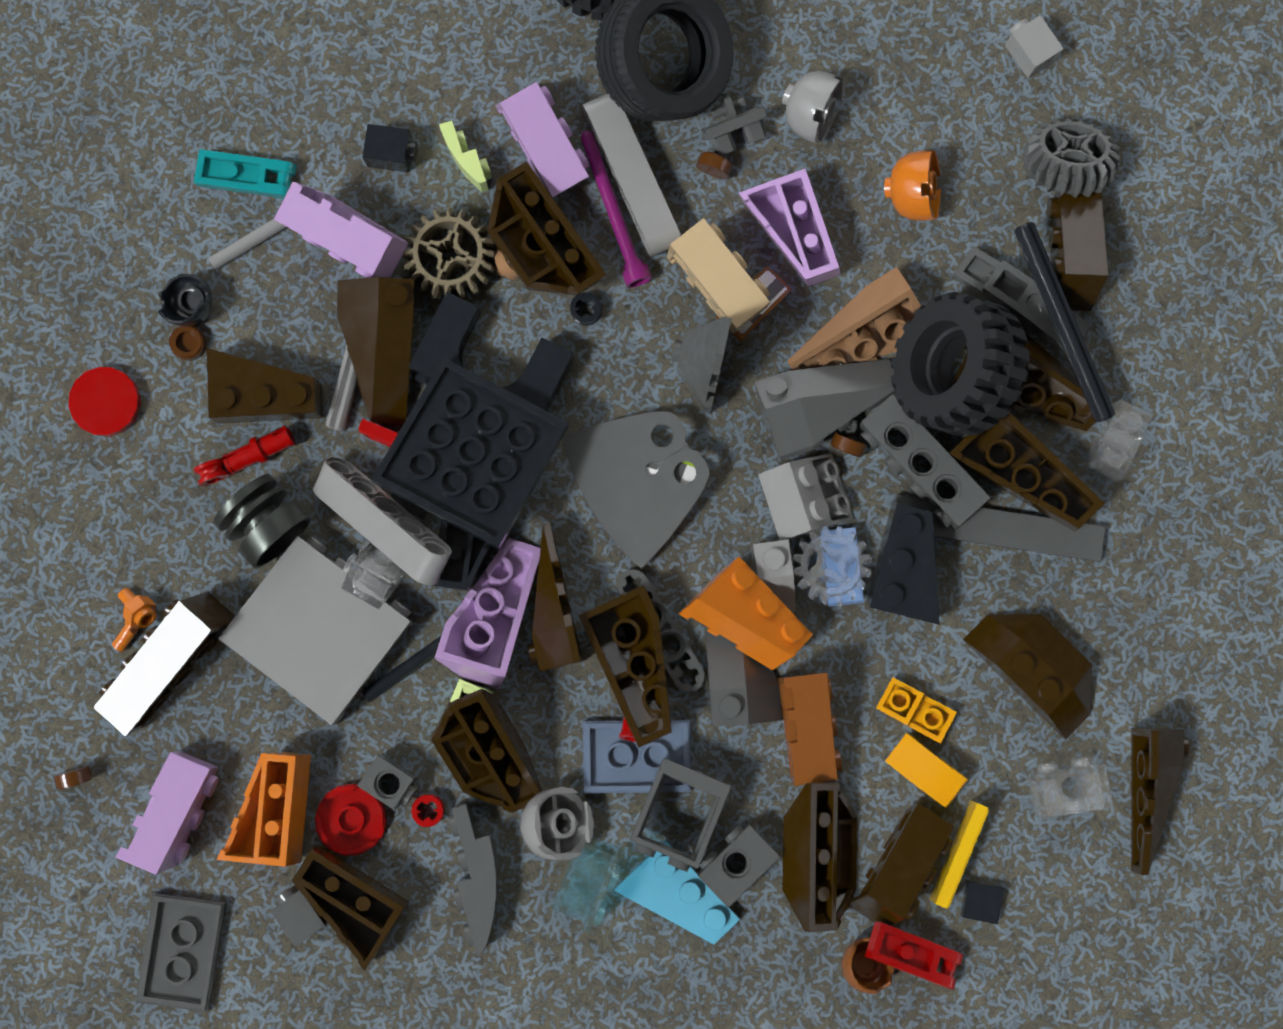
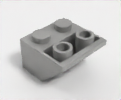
M832 453L791 461L758 474L779 540L800 537L853 520L850 502L845 494L839 476V468L834 461Z

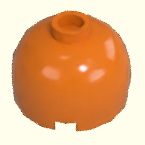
M923 150L904 155L894 165L891 177L885 178V197L892 198L894 209L901 216L916 221H929L938 218L941 188L937 191V176H941L936 151Z

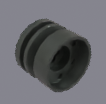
M268 473L252 480L234 493L218 511L213 520V524L219 530H227L225 537L229 541H235L246 535L238 551L256 569L268 564L284 552L297 536L302 535L311 522V518L295 501L285 503L279 507L285 498L286 491L280 486L276 487L277 481Z

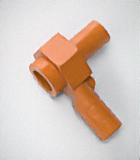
M124 588L118 593V598L124 604L123 618L125 619V625L113 641L112 646L120 652L125 651L139 628L150 626L157 617L155 612L156 604L150 597L136 596L129 588Z

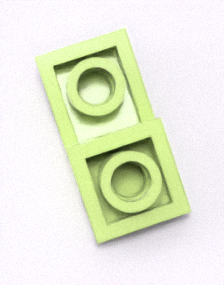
M452 121L439 124L448 150L459 169L481 192L489 191L486 180L491 179L492 175L486 158L479 160L476 149L467 151L469 149L463 130L456 132Z

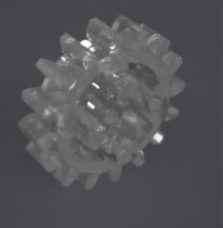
M825 526L822 531L823 536L818 537L812 531L809 533L812 541L810 544L802 541L799 543L804 553L803 555H794V561L801 564V566L793 569L795 576H804L798 585L801 590L808 587L811 588L808 594L809 598L813 600L820 594L822 603L827 605L830 597H835L837 604L841 605L843 595L847 594L852 600L856 598L853 590L855 587L865 590L866 585L861 578L871 577V570L864 567V565L872 562L871 556L861 555L867 547L864 541L858 544L854 543L856 533L853 531L847 537H844L842 527L838 526L835 534H830L827 526ZM827 544H841L844 547L835 549L828 547ZM816 552L818 556L816 565L809 571L810 558ZM824 554L827 555L829 560L832 559L834 563L838 562L841 577L831 569H827ZM856 560V571L850 580L847 575L848 568ZM824 582L835 583L838 588H826L820 585Z

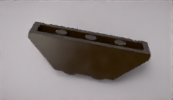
M527 161L497 179L487 233L527 290L578 296L606 278L607 274Z
M989 614L963 639L1064 740L1090 715L1093 664L1042 614Z
M480 689L447 704L431 736V741L463 793L484 802L502 806V809L511 813L525 808L528 801L536 794L542 792V788L527 748L496 695Z
M806 783L783 817L782 890L805 932L838 930L841 924L840 919L848 909L856 891L857 816L849 800L842 793L843 789L840 783Z

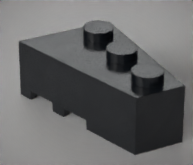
M892 500L866 600L870 608L940 625L932 511L929 509Z
M441 519L439 538L451 548V554L438 583L432 586L469 592L478 581L494 547Z

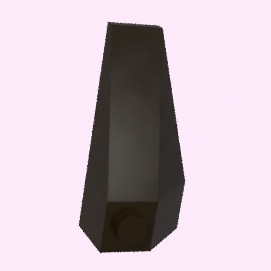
M373 277L337 281V319L343 331L347 351L353 363L369 421L373 423L404 424L406 421L413 327L414 279Z
M550 522L544 523L542 527L532 631L534 644L528 645L532 666L539 665L540 671L583 662Z
M644 585L578 615L638 748L672 733L660 622Z
M1131 727V871L1140 875L1149 874L1184 768V758H1187L1189 754V742L1187 737L1184 736V730Z

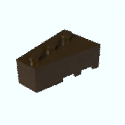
M1056 191L1054 197L1049 198L1047 202V218L1051 219V229L1049 232L1050 261L1070 308L1073 311H1091L1108 278L1102 192H1092L1090 197L1078 194L1074 198L1071 194L1066 193L1061 196L1060 192Z
M207 348L208 412L211 420L218 424L323 418L322 384L316 378Z

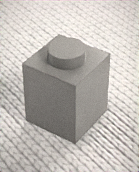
M1041 15L1030 22L1025 18L1010 29L1011 35L1005 44L1027 78H1030L1056 61L1064 49Z

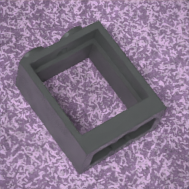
M663 758L629 839L636 842L634 850L653 858L656 851L670 857L667 864L688 872L690 866L698 869L731 786ZM666 776L714 796L691 855L642 835Z

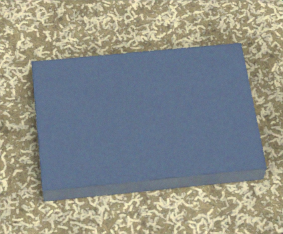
M671 720L672 733L639 748L636 742L627 741L619 737L623 721H583L584 793H647L651 788L663 758L690 769V720ZM666 776L659 792H691V786Z

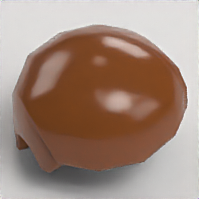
M870 937L859 938L845 949L841 960L843 977L850 987L861 993L878 994L879 991L891 985L895 968L864 957Z

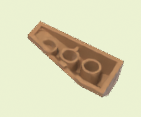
M898 267L868 284L788 359L787 362L792 370L876 361L877 357L893 352L896 353L897 348H895L897 338H901L904 333L902 328L908 320H912L915 317L913 313L921 307Z

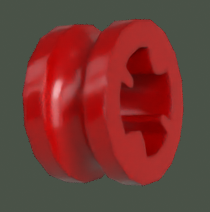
M223 458L204 462L193 469L194 473L200 476V480H198L199 486L212 485L230 476L229 472L223 469Z
M434 794L420 796L414 801L411 808L413 820L422 827L436 825L441 821L445 812L443 801ZM431 801L434 802L437 808L433 811L437 812V816L435 819L431 816L423 819L419 814L423 811L419 809V805L421 802L426 805Z

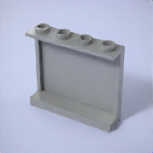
M297 536L218 639L330 725H336L346 714L344 712L406 629L409 626H413L415 622L408 617L411 611L399 601L394 599L390 604L380 595L384 590L368 578L361 582L352 574L356 569L345 560L338 557L334 561L324 554L328 548L316 538L310 536L306 540Z

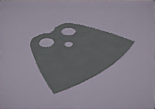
M657 411L624 417L579 430L562 438L574 477L594 515L615 543L641 569L660 550L684 520L702 494L710 475L708 464L700 452L692 450L688 446L685 439L686 429L679 418L671 412ZM667 425L672 429L673 439L668 446L659 447L653 443L651 433L656 426ZM683 461L692 463L696 469L695 479L688 484L679 483L674 476L676 466ZM651 462L658 465V472L653 475L649 474L646 470L647 465Z

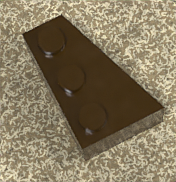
M919 803L908 808L883 848L885 850L874 869L870 867L865 875L868 881L861 894L857 897L853 896L849 907L874 923L877 921L893 925L905 920V918L909 920L920 904V901L916 898L921 888H927L936 874V870L933 868L938 857H944L953 840L949 836L954 826Z
M321 845L310 850L292 879L294 885L319 916H323L335 931L336 937L356 957L358 964L364 971L372 964L410 902Z

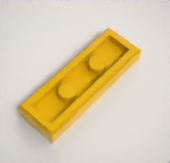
M970 800L930 897V900L936 905L946 909L950 907L988 815V807Z

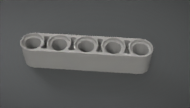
M605 94L582 104L585 117L649 256L652 257L668 250L670 244L679 238L681 234L625 111L616 105L615 101L610 98V94Z
M327 457L313 488L315 495L412 579L425 585L437 584L451 554V548L350 462L339 457Z

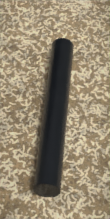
M441 636L364 689L362 694L369 703L433 659L436 655Z

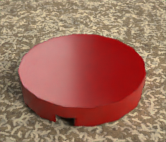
M97 367L84 372L75 380L69 392L68 407L72 419L81 429L96 436L112 437L125 432L134 424L138 416L139 406L141 407V396L136 383L127 374L113 367Z
M355 783L340 785L326 793L316 810L314 818L316 833L323 845L344 856L360 855L376 846L384 835L387 824L386 807L384 804Z

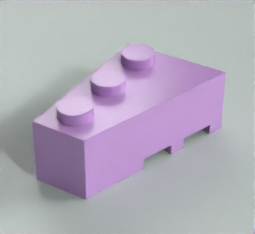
M535 82L498 103L495 107L499 114L502 113L512 130L510 132L513 138L519 142L531 168L551 197H554L589 177L585 170L589 167V164L580 148L574 150L568 139L572 136V133L563 117L556 118L551 106L555 105V102L545 85L540 88L538 83Z
M806 169L739 192L743 203L807 286L841 275Z
M294 181L274 218L279 223L301 234L302 238L307 242L329 250L328 254L336 260L345 264L349 261L356 265L355 271L366 278L376 276L390 278L409 243L330 194Z
M182 751L170 752L149 792V795L152 797L143 817L137 815L132 825L138 829L129 848L121 847L115 858L155 875L176 867L177 863L182 864L190 849V844L186 843L191 830H197L203 819L205 811L201 810L204 799L206 796L211 797L217 787L219 777L215 776L218 767Z

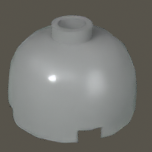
M813 71L800 77L795 85H788L783 95L782 104L787 105L785 111L788 126L796 135L815 144H818V141L822 142L838 113V111H835L837 99L841 101L843 99L846 86L845 79L831 73Z
M556 787L536 794L528 801L521 815L520 829L522 838L528 848L542 859L565 861L579 857L583 853L580 851L584 848L585 843H590L592 839L594 820L591 808L587 801H581L580 797L576 795L578 792L572 788Z

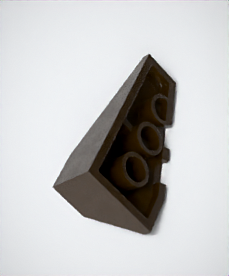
M1025 333L1028 341L1025 348L1030 352V362L1026 363L1025 370L1028 371L1027 381L1022 382L1020 387L1022 394L1017 402L1013 401L1010 407L1015 412L1023 414L1025 411L1045 416L1048 421L1088 431L1096 421L1092 416L1075 374ZM967 353L953 379V384L957 382L964 370Z

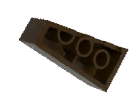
M1011 413L1005 418H998L999 423L989 430L984 429L983 432L977 435H967L949 453L960 466L1074 532L1080 529L1105 504Z

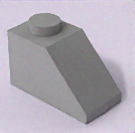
M789 539L753 544L751 546L754 573L791 612H796L794 572Z

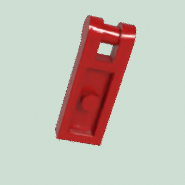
M875 921L864 957L924 979L940 987L954 990L957 982L954 975L957 965L961 966L964 955L885 923ZM941 959L943 963L939 973L937 972V967Z

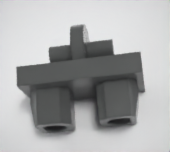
M724 93L719 97L721 106L710 111L714 120L725 116L726 119L700 129L703 138L710 140L716 154L724 155L736 150L731 135L733 130L742 128L747 144L766 138L763 118H766L767 114L764 107H755L736 115L737 110L746 107L744 98L741 97L732 101L728 93Z

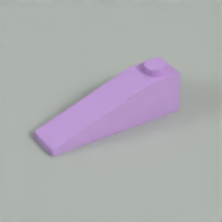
M508 538L485 569V572L445 623L434 659L466 680L495 689L500 688L506 676L539 562V547Z

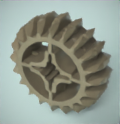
M450 207L446 210V216L442 217L439 210L435 209L433 210L434 220L429 221L427 216L422 215L420 219L424 226L422 228L417 225L411 226L410 229L416 238L405 237L404 240L409 242L407 246L411 247V249H406L402 256L404 259L411 261L404 265V269L406 272L413 273L409 279H414V285L421 283L419 290L422 294H426L432 289V298L438 300L441 297L442 291L445 294L446 292L451 294L458 292L459 297L466 300L465 289L470 288L471 292L476 295L479 293L475 284L476 281L483 285L489 283L488 278L483 272L494 273L495 271L494 265L487 262L495 260L496 251L489 250L495 243L490 237H486L488 235L487 225L478 227L480 223L479 217L473 216L467 221L468 214L463 209L455 217L454 210ZM449 230L448 235L443 240H430L434 235ZM463 232L476 242L478 248L477 258L470 256L469 252L461 249ZM454 248L457 255L456 258L453 259L451 257L450 261H446L443 252H448V249ZM423 252L438 260L436 278L427 273L423 268ZM465 268L469 270L471 268L462 277L447 280L450 279L456 269Z

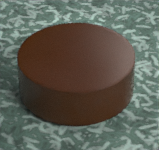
M712 152L701 153L696 167L701 172L718 179H728L733 167L728 159Z
M179 326L172 332L169 339V346L173 354L185 361H193L201 357L207 345L204 334L195 326Z
M836 432L830 443L832 447L860 458L864 456L868 446L863 442Z
M89 765L67 770L53 776L56 789L59 790L83 784L92 778Z

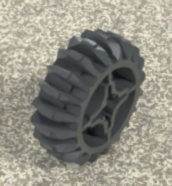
M1067 118L1065 122L1053 119L1051 124L1045 122L1041 124L1040 128L1033 129L1028 142L1025 143L1023 168L1028 171L1027 177L1035 179L1036 186H1046L1047 192L1054 190L1060 192L1061 196L1066 193L1071 194L1074 198L1078 194L1090 197L1092 192L1101 193L1103 188L1109 187L1114 180L1115 173L1118 172L1120 165V147L1115 144L1114 137L1107 136V130L1096 129L1095 123L1087 125L1082 120L1072 122Z

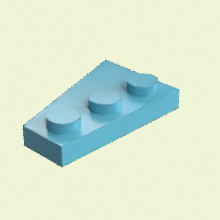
M666 839L662 842V844L672 847ZM657 851L654 858L647 856L614 888V891L712 944H715L740 920L730 907L728 908L698 877L697 872L691 866L688 872L667 864L670 857Z

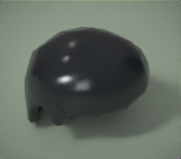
M180 274L170 279L163 291L159 293L162 308L158 312L170 324L192 327L202 323L210 315L213 303L211 289L205 280L196 275Z

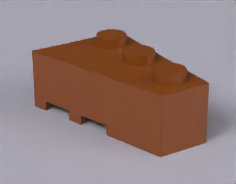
M820 672L779 677L778 682L791 783L794 786L806 785V783L838 781L837 772L842 771L840 751L834 748L833 736H837V723L835 715H831L830 700H833L831 681L828 679L827 673Z

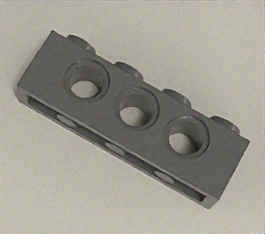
M892 394L861 422L860 429L863 433L860 434V437L870 449L874 451L878 448L885 455L884 463L896 476L902 474L911 483L908 489L920 502L927 499L936 509L932 512L933 516L943 527L948 528L951 526L956 531L984 506L990 497L922 425L917 424L915 420L910 419L904 413L903 406H899L896 397ZM892 432H901L905 435L907 443L902 447H894L889 443L887 436ZM917 457L926 458L930 462L931 470L926 473L915 471L912 466V460ZM940 483H949L955 490V496L951 499L941 498L937 494L936 486Z

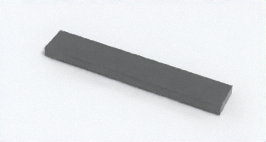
M895 495L894 497L895 501L927 508L932 512L936 510L927 499L920 502L915 497ZM980 508L955 531L951 526L948 528L943 527L933 516L934 537L1094 562H1100L1102 558L1105 526L1085 523L1074 532L1052 518Z

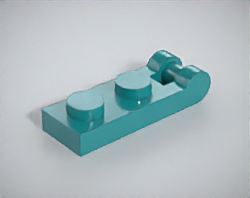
M199 149L194 184L197 187L269 196L284 200L290 188L291 179L296 176L297 165L282 160ZM269 173L278 174L277 184L267 183Z

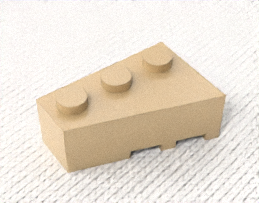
M703 218L670 244L667 259L672 265L678 263L688 275L686 281L692 288L696 286L707 299V305L719 318H732L729 329L734 334L768 307L770 301L767 297L770 294L759 279L753 281L745 271L748 267L741 255L736 251L731 253L723 243L726 240L725 236L714 223L709 225Z

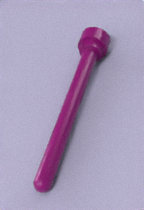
M584 131L580 139L625 261L622 276L626 287L634 288L646 284L653 279L649 266L644 264L642 259H638L595 137L591 131Z

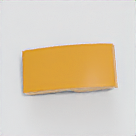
M892 677L876 707L877 710L939 744H942L958 714L956 711L929 698L924 693Z
M908 733L904 735L885 760L886 763L945 808L950 805L969 780Z

